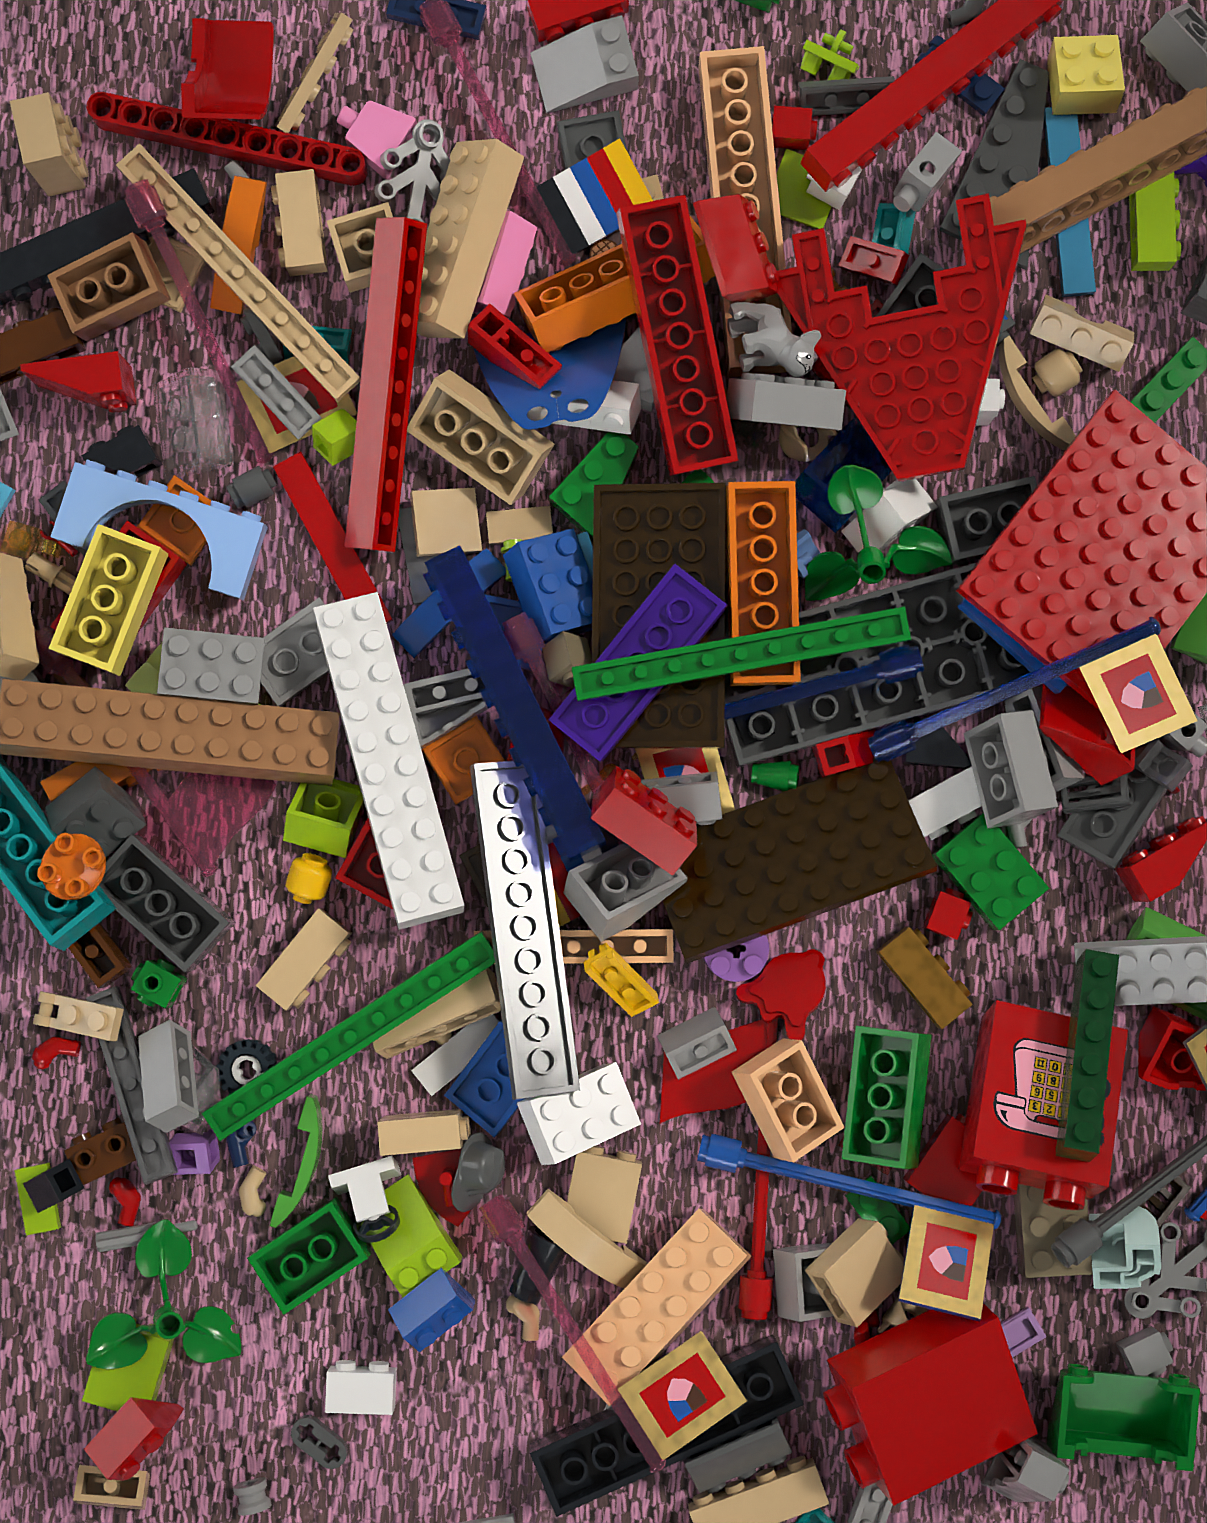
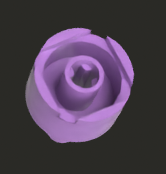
M766 935L740 944L743 945L744 949L738 952V957L733 958V954L725 949L706 956L703 960L712 973L724 980L732 982L748 980L761 972L767 962L769 955L768 938Z

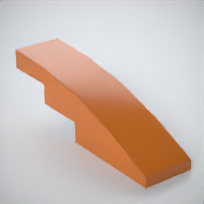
M234 176L222 231L254 264L255 248L259 246L267 182ZM215 273L210 308L240 315L243 314L245 303Z

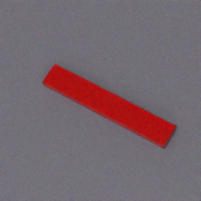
M300 451L274 465L273 468L344 599L347 600L378 592L355 549L345 547L346 532L302 452ZM379 595L385 621L388 624L393 621V618Z

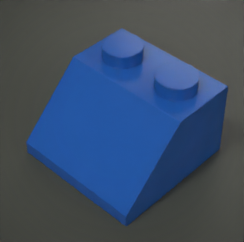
M440 1268L390 1307L388 1311L402 1338L418 1352H421L473 1311L475 1299L445 1270Z

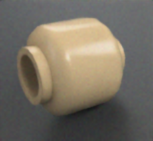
M1057 348L1036 361L1034 369L1037 375L1032 377L1042 394L1048 390L1052 396L1058 397L1080 382L1079 373L1083 370L1071 351L1064 352V350Z

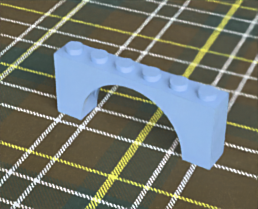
M86 460L85 465L77 462L74 463L51 534L52 538L88 550L97 525L103 526L119 512L143 504L170 506L189 515L199 526L206 538L212 565L208 588L244 601L268 528L264 523L260 522L261 516L247 511H243L240 516L229 512L230 506L216 501H211L209 506L198 502L199 496L180 490L178 496L167 492L168 486L149 480L148 485L135 482L137 476L118 470L117 474L114 475L104 471L106 466L90 460Z

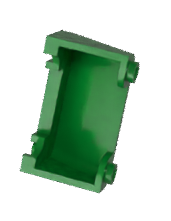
M1068 1364L1067 1369L1060 1370L1047 1430V1445L1057 1458L1074 1460L1075 1451L1080 1456H1087L1088 1452L1151 1458L1154 1463L1162 1464V1460L1166 1462L1175 1461L1174 1468L1176 1470L1193 1471L1200 1388L1194 1383L1189 1382L1190 1377L1182 1374L1171 1373L1169 1378L1091 1371L1085 1365Z

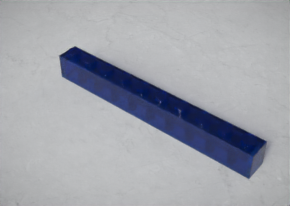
M459 545L424 562L428 572L423 574V577L430 591L437 590L442 599L437 605L444 620L451 619L456 628L451 634L458 649L466 648L470 659L465 661L473 679L480 677L485 687L480 690V694L487 708L489 709L494 706L499 716L494 722L501 737L509 736L513 748L508 751L516 767L523 765L528 777L523 779V782L530 796L537 795L543 806L537 810L545 827L552 825L557 837L553 838L552 841L560 857L567 855L569 861L572 862L606 845V840L598 824L591 819V810L461 546Z

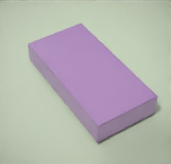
M1028 1306L1001 1322L1012 1358L1046 1338L1045 1333Z

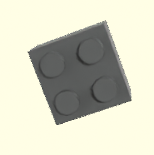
M96 766L45 807L50 828L57 835L62 833L87 835L99 843L104 851L105 858L120 847L131 834H136L146 825L140 803Z

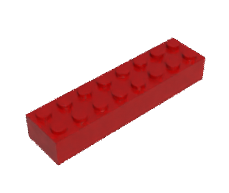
M686 195L621 207L616 216L669 475L739 461Z

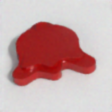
M810 949L803 953L781 954L773 958L765 966L762 974L757 979L738 986L736 997L742 1003L756 1005L762 1020L766 1023L773 1022L777 1017L783 1018L787 1038L803 1041L806 1020L818 1008L824 998L826 990V980L823 972L825 958L820 951Z

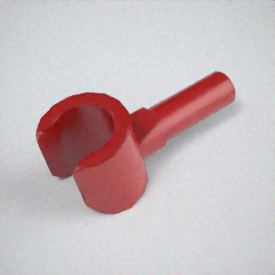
M49 521L54 526L55 522ZM40 531L43 538L51 542L55 541L72 557L78 553L72 545L58 541L51 536H47L44 531Z

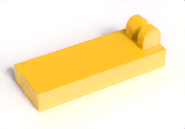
M606 942L599 946L600 953L595 948L588 951L589 959L583 962L585 972L631 1017L659 1003L657 992Z

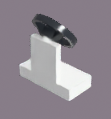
M393 1156L328 1175L331 1188L338 1195L350 1193L356 1218L353 1229L356 1237L363 1242L373 1243L384 1240L392 1235L400 1224V1217L396 1208L387 1203L382 1181L401 1176L398 1162ZM393 1213L395 1215V1219L392 1220L384 1214ZM383 1226H390L379 1234L364 1235L370 1230L374 1231L381 1229Z

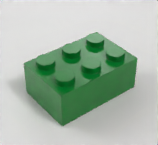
M984 812L978 814L931 853L935 862L959 891L965 894L964 897L992 930H1001L1050 889L999 827L987 828Z
M337 1197L254 1251L247 1258L283 1315L368 1259L372 1253L368 1244L356 1237L353 1229L354 1223Z

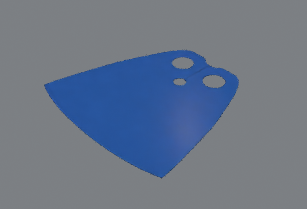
M623 318L616 324L598 329L588 337L579 338L565 344L557 351L548 352L562 364V368L541 389L491 363L476 349H474V352L494 396L512 420L520 427L532 430L547 427L559 420H567L568 422L585 420L592 417L599 410L608 393L619 362L626 318ZM527 333V335H528L532 340H534V338H533V336L531 335V333ZM555 390H559L562 392V394L559 397H557V400L556 398L550 396L551 392ZM584 399L588 401V407L582 412L573 413L568 410V405L573 400ZM535 407H544L548 411L546 417L538 421L530 420L527 417V413Z

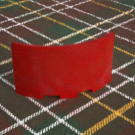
M192 18L191 62L196 63L195 71H188L186 80L181 83L182 118L262 119L265 116L270 99L273 75L274 24L272 22Z

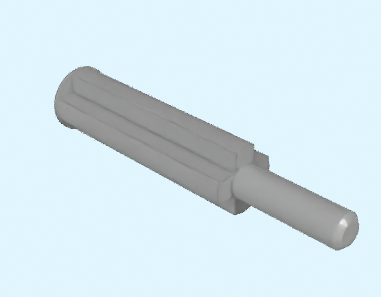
M195 1220L174 1224L182 1232L193 1231L198 1228L197 1221ZM156 1222L97 1232L98 1252L137 1246L143 1234Z

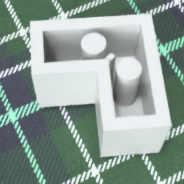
M916 478L904 482L896 480L886 489L883 487V495L880 501L874 507L862 508L870 546L883 551L899 537L904 529L917 526L938 507ZM854 511L848 517L850 523L841 532L859 553L863 549V542L857 514Z

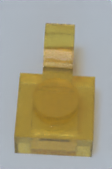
M10 520L0 551L28 560L34 552L59 558L62 547L57 545L56 542L41 539V529Z

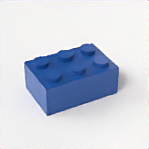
M574 528L517 542L503 554L536 646L548 643L562 631L577 635L592 630L593 579Z

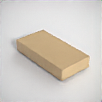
M550 506L486 512L489 545L503 544L504 541L510 539H521L524 541L553 533Z

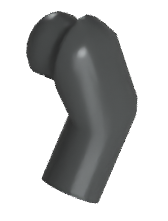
M965 0L963 7L947 12L946 17L950 27L953 28L975 19L980 15L986 0Z

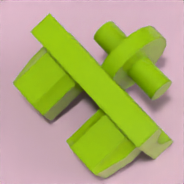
M842 29L836 37L828 33L824 34L821 42L832 46L831 50L809 40H806L803 46V50L806 52L800 69L814 76L817 75L823 60L834 65L827 80L850 79L852 74L856 75L860 66L838 54L840 50L850 55L854 48L853 45L844 42L847 32Z

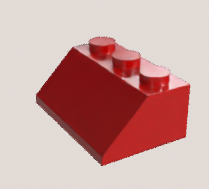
M740 194L693 202L722 297L734 303H754L778 293L775 283L779 281L778 273L774 264L768 261L766 251L769 250V245L764 233L758 230L756 220H759V213L754 202L749 201Z

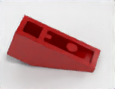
M488 304L468 324V343L491 363L538 389H541L562 368L561 363L491 304Z

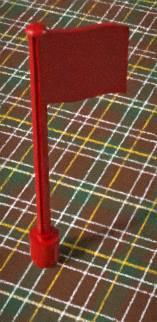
M777 1017L771 1023H766L761 1019L729 1029L728 1032L737 1050L680 1079L677 1078L664 1052L660 1124L684 1114L728 1109L746 1103L732 1071L777 1042L778 1018L781 1017ZM758 1126L757 1154L770 1157V1148ZM757 1169L750 1269H747V1275H740L738 1308L741 1309L742 1318L766 1320L768 1319V1312L772 1308L773 1278L767 1276V1271L764 1270L769 1172Z

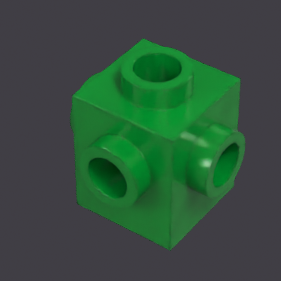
M159 957L157 961L147 960L145 964L140 963L131 977L134 984L130 990L138 993L136 999L150 1007L158 1004L166 1009L173 1006L188 978L174 971L177 967L176 965ZM155 978H157V980H158V986H157V987H156L155 984H154Z

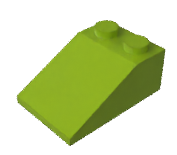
M409 1174L384 1190L388 1205L396 1208L400 1217V1224L397 1230L386 1239L371 1243L383 1268L402 1298L440 1268L447 1272L458 1265L463 1258ZM393 1213L384 1214L392 1220L395 1219V1215ZM383 1226L381 1229L374 1231L370 1230L366 1235L379 1234L390 1226Z

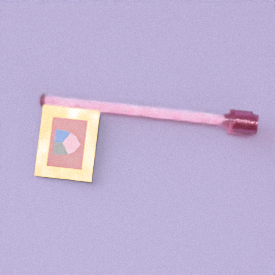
M144 179L126 187L124 191L128 208L138 229L146 228L147 232H151L258 458L255 461L260 464L267 463L273 458V452L311 436L312 429L298 440L243 379L236 382L163 228L165 225L164 219L168 217V213L155 186H151L148 179ZM295 356L274 365L322 419L339 409H345L351 416L357 415V411L348 393L337 402Z
M502 1194L479 1208L483 1214L481 1219L496 1243L499 1245L504 1242L507 1247L511 1246L649 1464V1472L657 1473L661 1471L666 1465L667 1457L747 1402L702 1331L617 1389L523 1241L522 1237L524 1235L521 1230L526 1225L510 1200H505Z

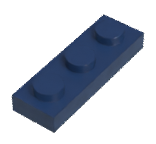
M389 0L386 15L387 19L480 40L487 7L486 5L466 0Z

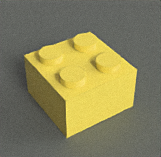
M1118 35L1054 37L1047 58L1053 115L1117 113L1125 91Z

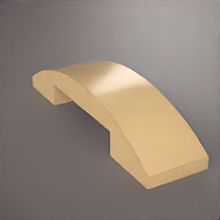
M1011 337L1004 338L998 347L999 363L1003 381L1011 400L1027 423L1040 436L1065 451L1076 437L1075 433L1063 416L1053 423L1051 422L1019 374V371L1022 370L1027 361Z
M547 1189L526 1212L531 1221L566 1253L598 1276L616 1286L625 1289L648 1264L626 1246L622 1245L619 1247L576 1215L574 1208L550 1189Z

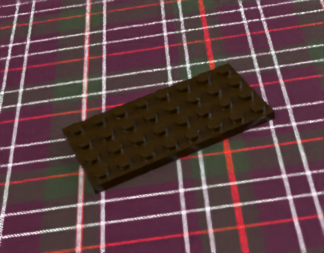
M726 483L594 485L592 663L596 662L674 564L678 565L726 603ZM726 610L698 644L726 639ZM725 675L663 686L614 748H725Z
M888 754L874 758L871 764L822 777L798 786L796 789H790L722 815V819L716 820L712 824H697V846L679 867L686 875L687 881L666 897L663 903L684 960L688 964L937 871V865Z

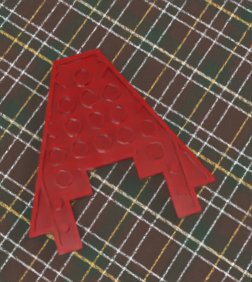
M989 193L956 200L966 265L933 272L937 305L872 317L867 285L835 292L824 228L792 234L797 267L777 271L779 281L775 282L778 289L777 294L803 334L812 330L820 331L821 338L814 347L815 353L837 387L846 390V401L898 481L964 470L1027 228L1026 219L994 226Z

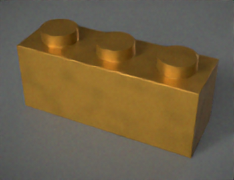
M904 927L875 952L935 1026L943 1029L973 1005L967 998L971 993L959 979L955 982L947 973L950 967L938 953L935 956L930 953L926 948L929 941L918 928L912 930L910 927Z

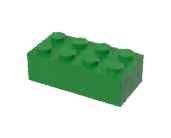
M856 1026L842 1159L901 1169L918 1168L932 1034Z

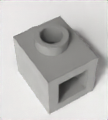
M1152 1326L1116 1342L1131 1375L1154 1377L1165 1372L1166 1366L1174 1363L1169 1353L1173 1351L1170 1340L1165 1332L1160 1333Z

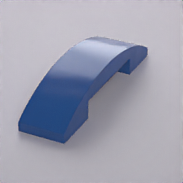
M487 548L484 549L437 588L396 629L392 636L415 658L437 638V635L457 618V615L459 616L479 596L486 593L506 575V568Z

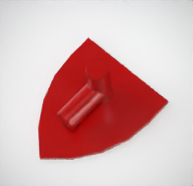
M461 1149L413 1157L415 1176L426 1201L442 1218L459 1227L470 1213V1211L461 1212L457 1210L452 1204L451 1197Z

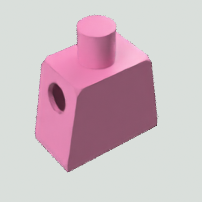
M373 101L366 102L360 113L348 106H344L337 118V123L349 130L345 136L347 146L359 150L363 154L365 163L386 180L393 170H387L381 165V154L390 148L396 149L412 139V131L417 124L414 117ZM392 154L387 155L388 162L394 165L395 157Z

